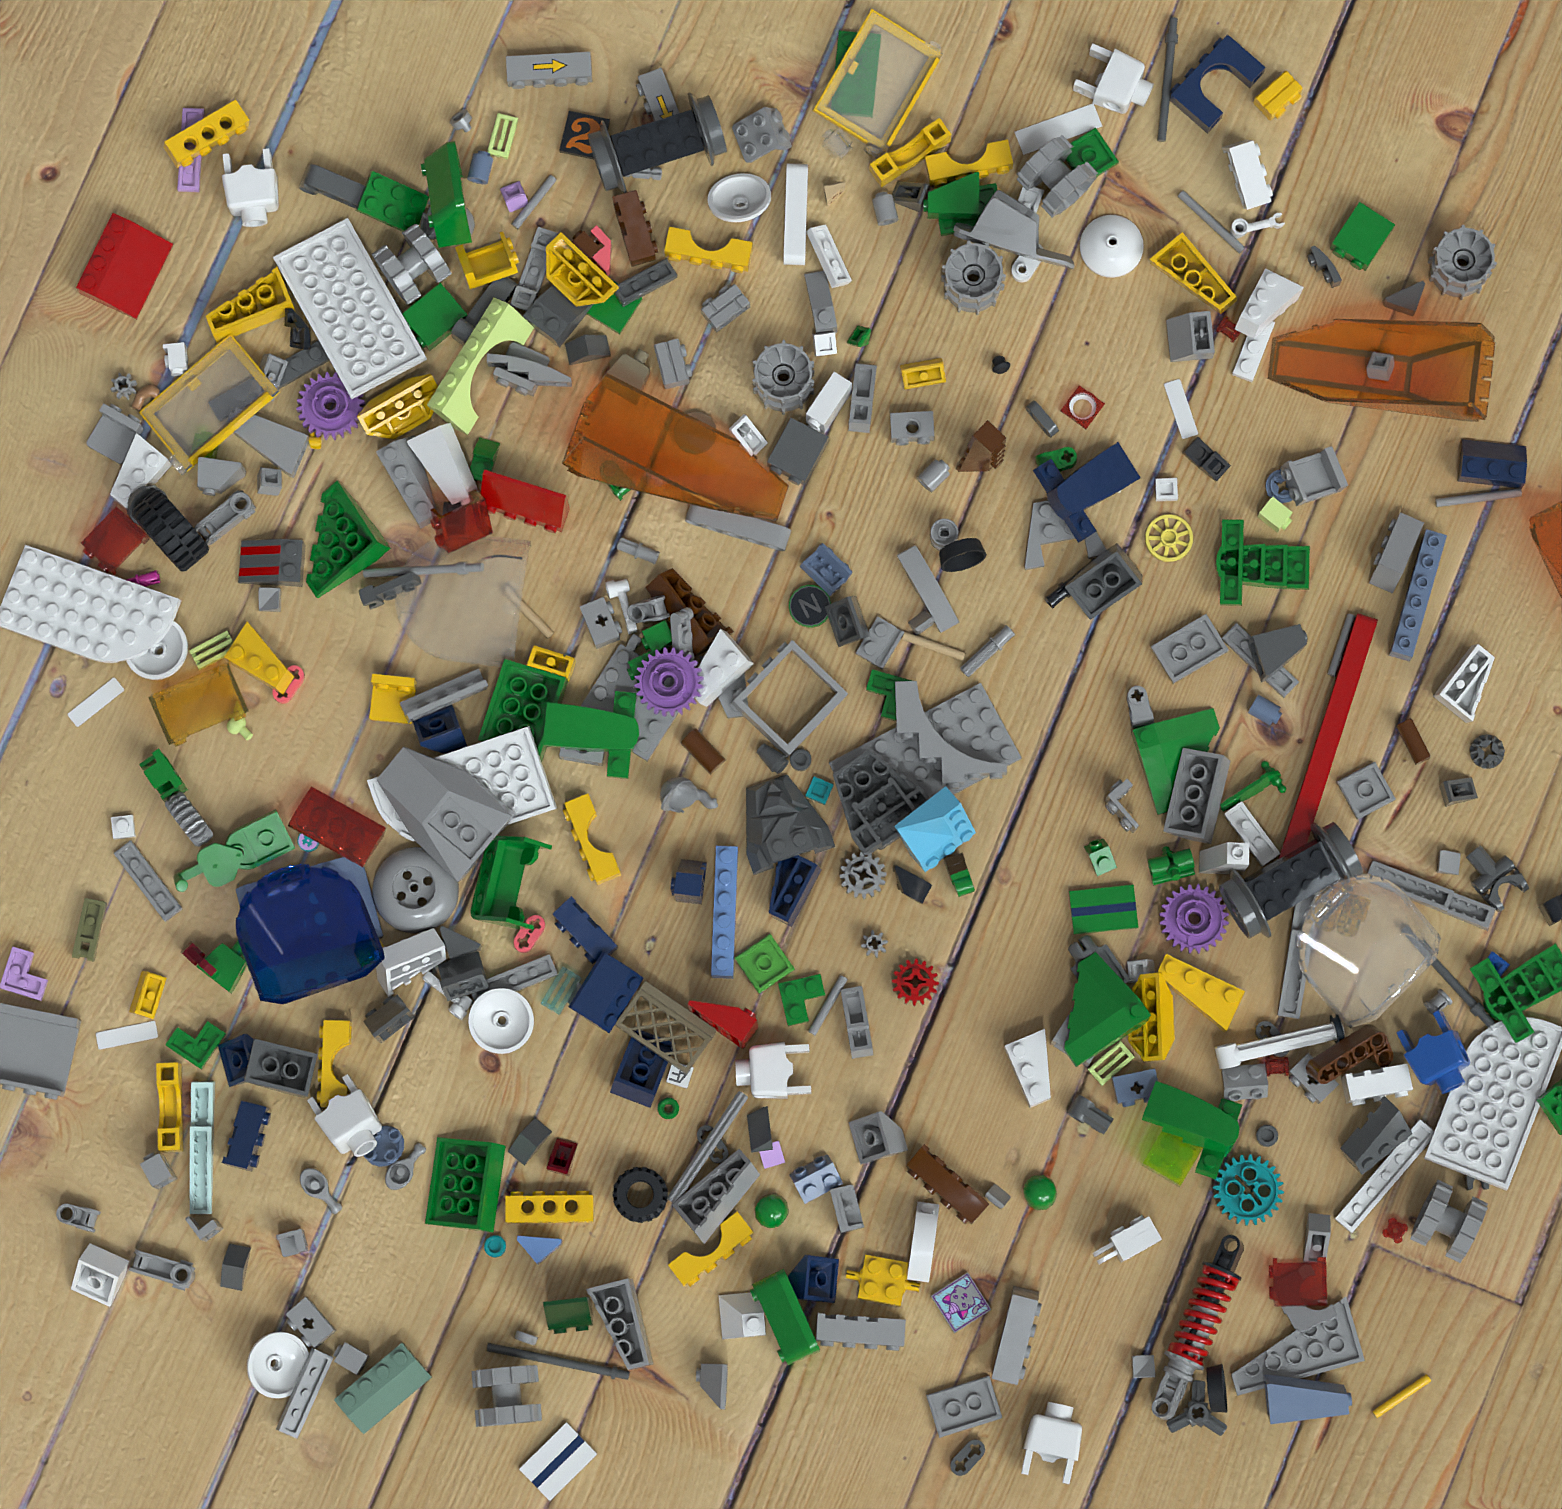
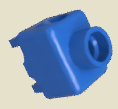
M1438 1010L1433 1015L1443 1034L1438 1036L1426 1034L1419 1038L1418 1044L1415 1047L1406 1030H1400L1396 1033L1406 1051L1404 1057L1420 1083L1429 1086L1437 1083L1441 1093L1445 1094L1465 1083L1460 1071L1470 1065V1059L1458 1031L1452 1030L1443 1011Z

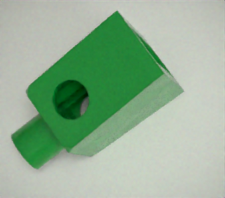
M240 939L235 942L231 949L221 943L205 958L217 971L210 976L199 965H197V968L232 994L248 966V962L241 956L249 946Z

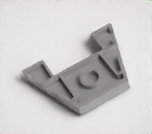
M1049 501L1033 503L1025 570L1044 567L1041 545L1075 539L1065 521L1054 512ZM1097 532L1084 539L1088 559L1096 558L1106 551Z

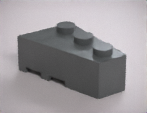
M1385 1096L1381 1098L1382 1104L1374 1113L1370 1112L1367 1115L1369 1120L1361 1129L1357 1127L1340 1148L1347 1161L1361 1175L1372 1169L1377 1162L1389 1155L1393 1149L1412 1135L1400 1110Z

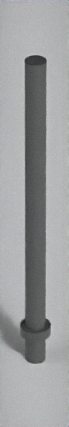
M488 1343L486 1350L487 1352L611 1376V1379L614 1380L615 1378L628 1380L630 1371L617 1369V1366L611 1368Z

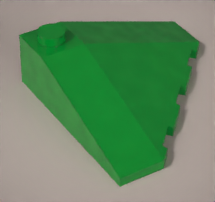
M338 480L322 493L320 501L324 503L322 516L318 515L315 531L319 532L317 545H312L310 561L314 562L312 574H307L306 583L316 598H320L369 567L391 549L380 531Z
M1214 708L1132 730L1131 735L1157 815L1168 812L1183 748L1203 752L1209 751L1210 747L1208 746L1213 736H1216L1220 730Z
M1096 952L1079 962L1077 966L1079 978L1078 983L1074 984L1072 1001H1075L1073 1012L1069 1014L1067 1029H1070L1069 1038L1065 1041L1063 1049L1075 1067H1078L1140 1028L1151 1017V1014L1138 996Z

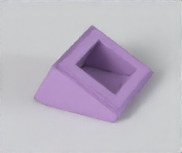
M520 181L500 189L509 212L523 208L528 204Z
M779 1141L772 1143L773 1150L759 1152L764 1169L785 1163Z

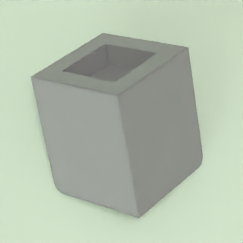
M303 1229L276 1235L283 1257L309 1251Z

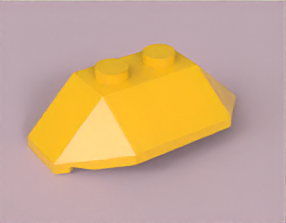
M562 232L546 246V278L576 307L604 303L619 289V286Z
M431 374L408 378L371 399L357 415V418L367 435L396 439L431 419L434 411L427 404L438 388V385Z
M1162 973L1140 974L1138 981L1131 990L1144 1004L1151 1017L1146 1024L1128 1034V1042L1145 1062L1165 1060L1175 1040L1173 995Z

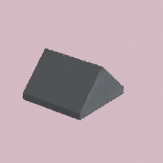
M849 596L825 606L838 647L870 637L856 596Z

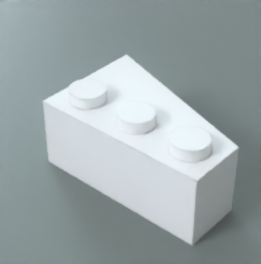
M1243 140L1222 147L1223 153L1228 154L1230 161L1228 167L1230 172L1233 171L1236 181L1235 186L1243 209L1248 210L1271 202L1270 197L1273 194L1270 185H1266L1264 176H1267L1264 164H1260L1258 158L1261 155L1258 144H1254L1253 140Z
M1265 268L1240 315L1235 330L1254 339L1276 317L1284 313L1292 303L1294 304L1299 299L1304 287Z
M1479 644L1472 645L1433 697L1465 723L1472 722L1495 657Z
M435 929L423 931L415 936L375 951L377 980L388 997L393 995L394 992L392 990L404 983L406 986L411 983L410 979L418 973L422 972V974H425L446 960L445 945Z
M1045 1029L1004 1046L1029 1108L1051 1098Z
M1408 1064L1372 1071L1367 1070L1357 1074H1345L1341 1078L1346 1104L1352 1103L1353 1106L1366 1104L1365 1100L1374 1099V1102H1379L1383 1096L1386 1097L1395 1094V1098L1408 1096V1091L1413 1090Z

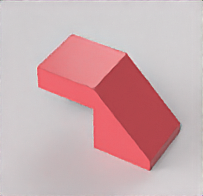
M596 225L591 230V234L599 241L598 244L602 243L604 247L592 257V260L609 277L611 272L612 244L611 240Z

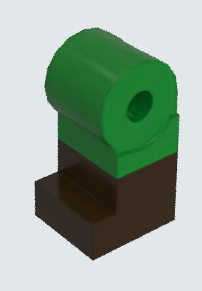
M963 852L945 858L944 864L958 897L975 892Z

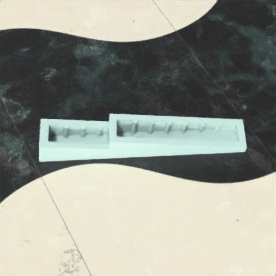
M215 1081L191 1082L190 1214H212Z

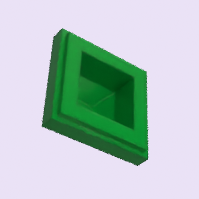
M858 325L848 339L847 344L860 348L868 345L871 329Z

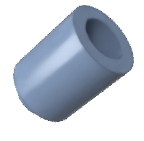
M478 151V153L473 154L467 177L469 181L482 185L488 184L493 163L490 153Z
M1259 694L1248 711V714L1269 726L1272 722L1276 724L1282 715L1279 711L1280 706Z

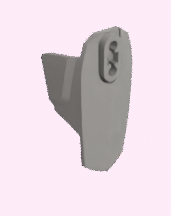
M997 190L974 226L956 223L953 229L954 236L982 245L989 243V247L992 246L1033 260L1073 270L1075 267L1073 260L1069 256L1039 247V215L1001 190Z

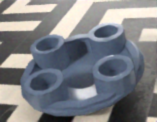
M382 1126L381 1130L373 1135L377 1141L376 1147L366 1155H363L369 1163L379 1167L388 1166L396 1162L404 1150V1139L401 1132L391 1126Z

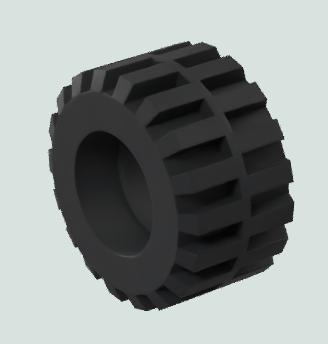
M633 1167V1169L624 1171L625 1173L618 1177L613 1190V1202L620 1214L629 1221L638 1223L650 1222L652 1219L660 1216L668 1202V1189L663 1178L656 1171L647 1167ZM637 1182H645L653 1190L652 1202L643 1208L634 1207L627 1197L629 1188Z

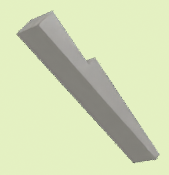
M1372 861L1365 879L1368 883L1486 931L1489 930L1496 912L1494 907L1456 894L1453 890L1376 861Z
M1320 891L1294 905L1278 1016L1300 1018Z

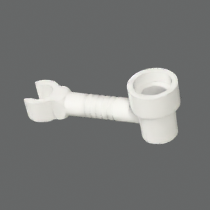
M1276 213L1273 217L1254 223H1247L1246 220L1239 218L1232 223L1230 234L1239 239L1247 232L1268 227L1279 229L1285 223L1278 224L1275 221V218L1281 217L1282 213Z
M627 579L605 582L609 599L619 598L628 634L637 632L636 623L632 622L627 615V610L630 606L626 592L630 591Z
M428 971L423 976V980L444 994L440 980ZM467 995L451 1000L453 1004L448 1010L459 1020H462L466 1016L468 1008L473 1004V1001Z

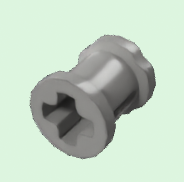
M1439 989L1437 991L1438 994L1429 1002L1423 1003L1432 1015L1434 1012L1441 1011L1447 1005L1452 1004V1000L1442 989Z

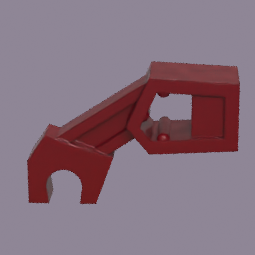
M192 941L181 951L193 965L196 966L198 964L208 975L212 976L217 971L203 958L205 954Z

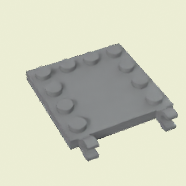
M633 634L626 647L622 644L618 646L581 707L613 712L615 691L637 693L634 687L637 684V680H631L627 669L630 668L628 661L640 656L634 652L641 642L640 637ZM668 677L664 681V686L667 688L672 687L674 684L673 677ZM637 696L635 719L639 726V737L632 753L648 762L679 712H675V717H672L670 712L667 713L666 717H663L662 711L656 715L654 714V708L648 710V703L642 704L640 697Z

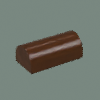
M1410 718L1398 724L1396 728L1415 765L1430 759V753L1413 720Z
M697 729L691 731L681 742V745L710 775L726 761Z

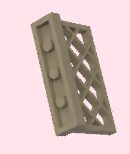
M646 981L615 1024L616 1027L686 1075L717 1031ZM640 997L648 1001L649 1010L637 1011L636 1003ZM653 1012H664L668 1022L655 1024ZM650 1013L652 1024L640 1026L638 1015ZM635 1016L637 1027L628 1028L622 1022L626 1017ZM678 1023L683 1025L685 1034L673 1036L671 1025ZM668 1025L670 1037L658 1039L656 1027ZM653 1028L655 1039L646 1041L642 1038L641 1030ZM699 1036L705 1041L700 1047L691 1048L689 1037ZM686 1038L688 1049L676 1051L674 1039ZM671 1040L673 1052H662L659 1042ZM689 1052L690 1062L684 1067L678 1063L677 1054Z

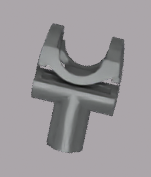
M1480 845L1466 857L1480 874L1471 882L1472 886L1491 907L1496 908L1497 912L1504 910L1498 895V889L1501 884H1512L1523 893L1529 889L1523 875L1506 855L1495 863ZM1513 869L1516 870L1515 872H1513L1514 875L1506 876ZM1491 888L1489 895L1486 894L1484 896L1483 893H1485L1488 889Z

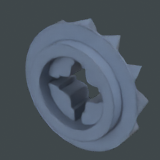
M1280 469L1269 475L1265 488L1270 498L1274 497L1283 504L1291 502L1292 499L1288 490H1283L1278 494L1279 486L1276 483L1282 484L1284 482Z

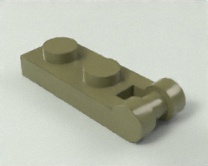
M89 898L84 899L72 958L79 959L83 957L87 958V961H95L107 902ZM83 942L90 944L89 950L82 949Z

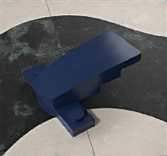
M1119 442L1088 461L1065 479L1052 459L1033 470L1047 493L1052 509L1065 521L1078 543L1097 532L1084 510L1100 503L1141 478Z

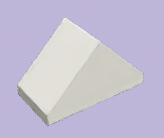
M745 414L729 428V435L752 458L768 443Z

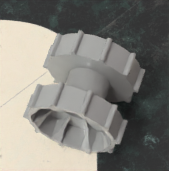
M1063 135L1053 138L1049 143L1040 148L1026 162L1020 172L1017 173V181L1027 191L1036 187L1041 182H1044L1051 189L1045 199L1042 200V208L1052 218L1073 205L1097 179L1096 175L1098 174L1088 162L1078 165L1072 171L1063 163L1072 152L1071 148L1073 147Z
M417 224L402 232L410 249L396 258L387 245L382 246L372 254L387 280L406 304H410L421 296L413 280L426 270L436 283H440L452 274L436 247Z
M1462 225L1461 228L1449 233L1445 231L1442 236L1443 239L1432 252L1434 256L1428 260L1431 273L1429 281H1433L1436 287L1442 291V296L1447 294L1463 300L1464 297L1470 296L1475 292L1479 294L1482 290V285L1485 284L1487 278H1490L1492 274L1491 269H1494L1497 265V262L1494 261L1495 244H1491L1489 239L1483 234L1482 229L1477 231L1465 228V225ZM1464 259L1467 262V266L1462 267L1458 265L1457 260Z
M968 240L967 244L960 246L956 250L951 249L946 265L942 266V272L945 273V275L941 276V281L944 282V299H948L952 305L958 308V312H961V310L976 312V315H979L980 311L986 310L990 306L995 307L1001 290H1004L1005 286L1002 283L1006 278V275L1003 274V257H999L995 251L989 248V243L982 245L971 243ZM975 274L979 277V280L971 282L967 277Z
M785 340L780 344L770 347L764 346V351L760 354L757 361H753L755 379L752 381L753 385L756 386L753 388V393L759 396L760 400L764 403L765 409L769 407L775 411L782 412V415H785L787 411H793L797 408L803 409V404L808 400L810 394L814 395V388H812L814 386V380L812 379L814 376V370H812L814 368V361L809 360L807 354L803 351V346L799 348L785 343ZM784 373L790 378L785 382H781L778 376Z
M1437 1180L1420 1210L1410 1234V1239L1426 1246L1436 1230L1450 1237L1445 1256L1461 1263L1475 1240L1488 1209V1203L1472 1197L1464 1211L1461 1212L1448 1205L1453 1186Z
M537 1365L471 1371L473 1388L492 1387L493 1408L475 1410L476 1427L542 1421L541 1404L522 1405L520 1384L539 1382Z

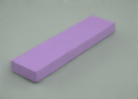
M183 108L181 131L202 120L205 110ZM189 142L184 147L188 150H193L195 145ZM201 155L194 158V162L189 166L179 167L178 192L200 191Z

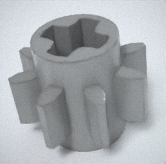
M119 373V377L116 380H111L115 387L111 388V391H118L116 396L118 399L124 396L129 400V395L137 393L133 389L137 382L136 380L130 381V374H127L125 377ZM120 385H128L127 388H120Z
M872 930L869 938L863 936V939L867 942L862 944L861 948H867L866 956L873 953L878 958L880 951L886 953L883 945H886L888 941H882V932L879 935H874ZM872 939H876L877 943H881L877 949H873V946L868 945L871 944Z

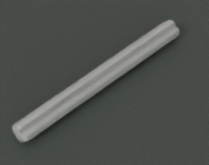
M740 1091L737 1092L668 1195L667 1199L670 1202L674 1203L686 1192L748 1099L747 1095Z

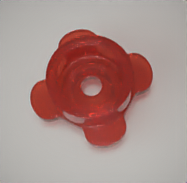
M1390 1218L1388 1226L1382 1231V1234L1385 1238L1389 1237L1398 1244L1402 1242V1236L1408 1231V1226L1405 1223L1397 1222L1396 1218Z

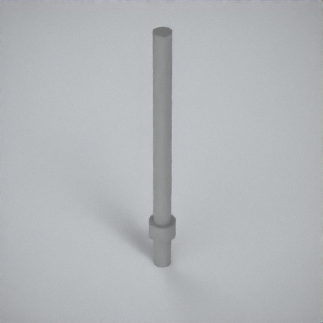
M457 562V564L374 568L364 569L363 576H402L409 572L416 575L443 573L465 575L469 572L484 571V564Z

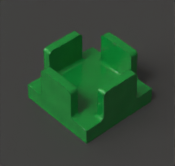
M159 748L152 752V756L139 764L164 802L173 794L188 791L165 754Z

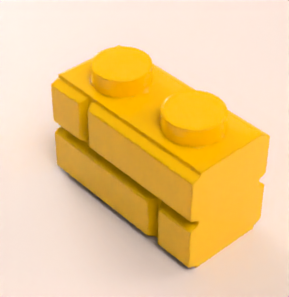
M1285 70L1254 98L1253 103L1268 120L1271 121L1274 117L1279 119L1286 112L1285 108L1290 103L1295 105L1302 98L1300 94L1303 88Z
M534 645L527 666L566 677L568 682H570L576 660L573 657L567 655L564 657L563 654Z

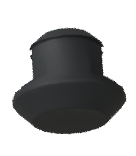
M996 356L993 358L994 367L992 371L994 373L1003 374L1008 371L1010 363L1006 362L1005 357Z

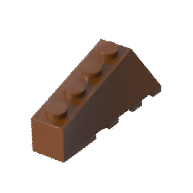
M987 420L973 434L967 445L968 448L963 453L966 458L962 457L960 459V464L956 467V470L958 472H986L992 468L997 469L1004 461L1006 437Z
M673 568L660 573L645 587L651 597L665 595L664 603L666 611L670 616L686 607L693 611V618L690 622L694 657L708 651L720 629L726 631L729 635L734 632L729 626L726 628L719 621L721 617L716 612L712 614L704 606L706 602L691 592L692 588Z
M924 1144L906 1165L909 1168L907 1173L916 1181L920 1178L925 1183L923 1187L930 1194H938L942 1198L940 1203L948 1210L952 1207L958 1212L956 1217L965 1225L969 1222L972 1225L989 1206V1203L970 1185L965 1184L957 1173L948 1169L943 1160L935 1154H931L929 1152L930 1148Z

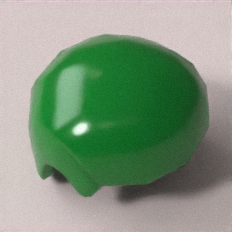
M1034 1175L1024 1184V1197L1031 1208L1047 1210L1054 1204L1057 1191L1052 1179L1044 1175Z
M774 1193L763 1196L757 1202L754 1209L756 1220L761 1226L766 1228L779 1227L789 1214L787 1201L782 1196Z

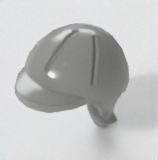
M671 778L661 787V809L664 811L684 813L682 808L691 806L695 800H699L707 809L718 807L716 798H711L705 790L696 788L687 778Z

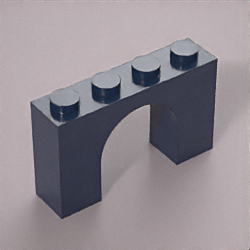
M1228 34L1224 39L1220 37L1212 46L1214 48L1210 54L1206 52L1198 61L1200 63L1196 69L1192 67L1184 76L1186 78L1182 84L1177 83L1170 91L1172 93L1170 101L1207 134L1222 119L1223 112L1204 96L1200 85L1202 78L1213 70H1226L1235 75L1248 88H1251L1264 74L1266 68Z

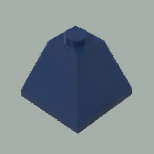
M453 705L413 721L419 743L422 747L443 754L468 747Z
M248 1034L240 1035L218 1046L229 1087L247 1083L244 1082L254 1040Z
M804 1255L788 1275L797 1299L835 1303L839 1259Z

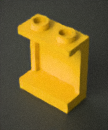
M503 231L499 232L501 241L466 253L463 244L455 247L470 289L518 273L516 264L519 263L515 251L511 252L514 249L510 237H505Z

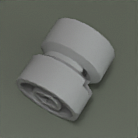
M950 519L936 521L931 527L930 541L932 546L940 551L944 546L957 541L959 532L957 525Z

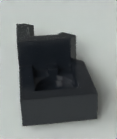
M285 308L284 326L291 327L290 347L303 350L310 349V331L308 326L292 308Z
M894 865L892 868L897 878L898 890H901L902 894L919 904H923L932 884Z

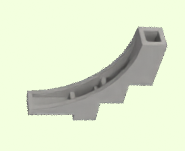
M917 681L895 682L897 736H901V739L904 740L914 739V736H918L919 761H924V764H937V761L941 760L942 786H947L948 789H959L960 785H964V777H968V780H980L981 776H990V779H1002V775H1007L1006 763H990L972 758L944 741L932 727L924 713L919 699Z

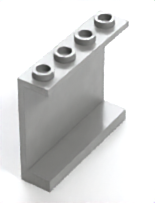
M0 1003V1084L2 1089L15 1091V1087L24 1089L23 1093L35 1096L36 1092L45 1093V1098L57 1100L58 1096L64 1097L81 1020Z

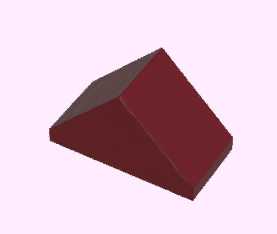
M557 1138L546 1169L550 1172L570 1176L578 1143Z

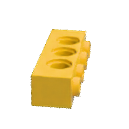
M234 100L164 141L163 148L176 168L181 166L187 167L199 155L203 157L209 154L214 146H222L230 140L231 136L235 134L239 136L246 132L250 120L237 100ZM224 121L229 122L231 127L224 129L220 126V123ZM204 132H210L213 135V138L205 139L203 138L202 134ZM190 142L195 145V148L188 150L184 145Z
M534 1191L532 1196H524V1192H511V1196H505V1222L593 1223L594 1195H589V1191H576V1195H567V1191H554V1195H545V1191ZM527 1201H531L534 1204V1209L530 1213H524L522 1210V1205ZM548 1201H553L556 1204V1209L552 1213H547L544 1210V1205ZM569 1201H575L578 1204L577 1210L573 1213H569L566 1210V1204Z

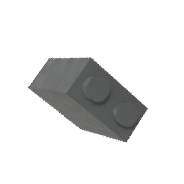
M790 418L767 461V467L770 468L769 471L778 476L783 474L789 477L788 481L799 486L802 484L805 486L829 442V437Z

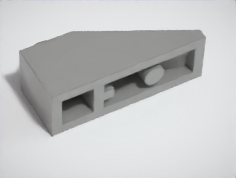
M825 272L804 274L816 334L831 331L837 333V322Z

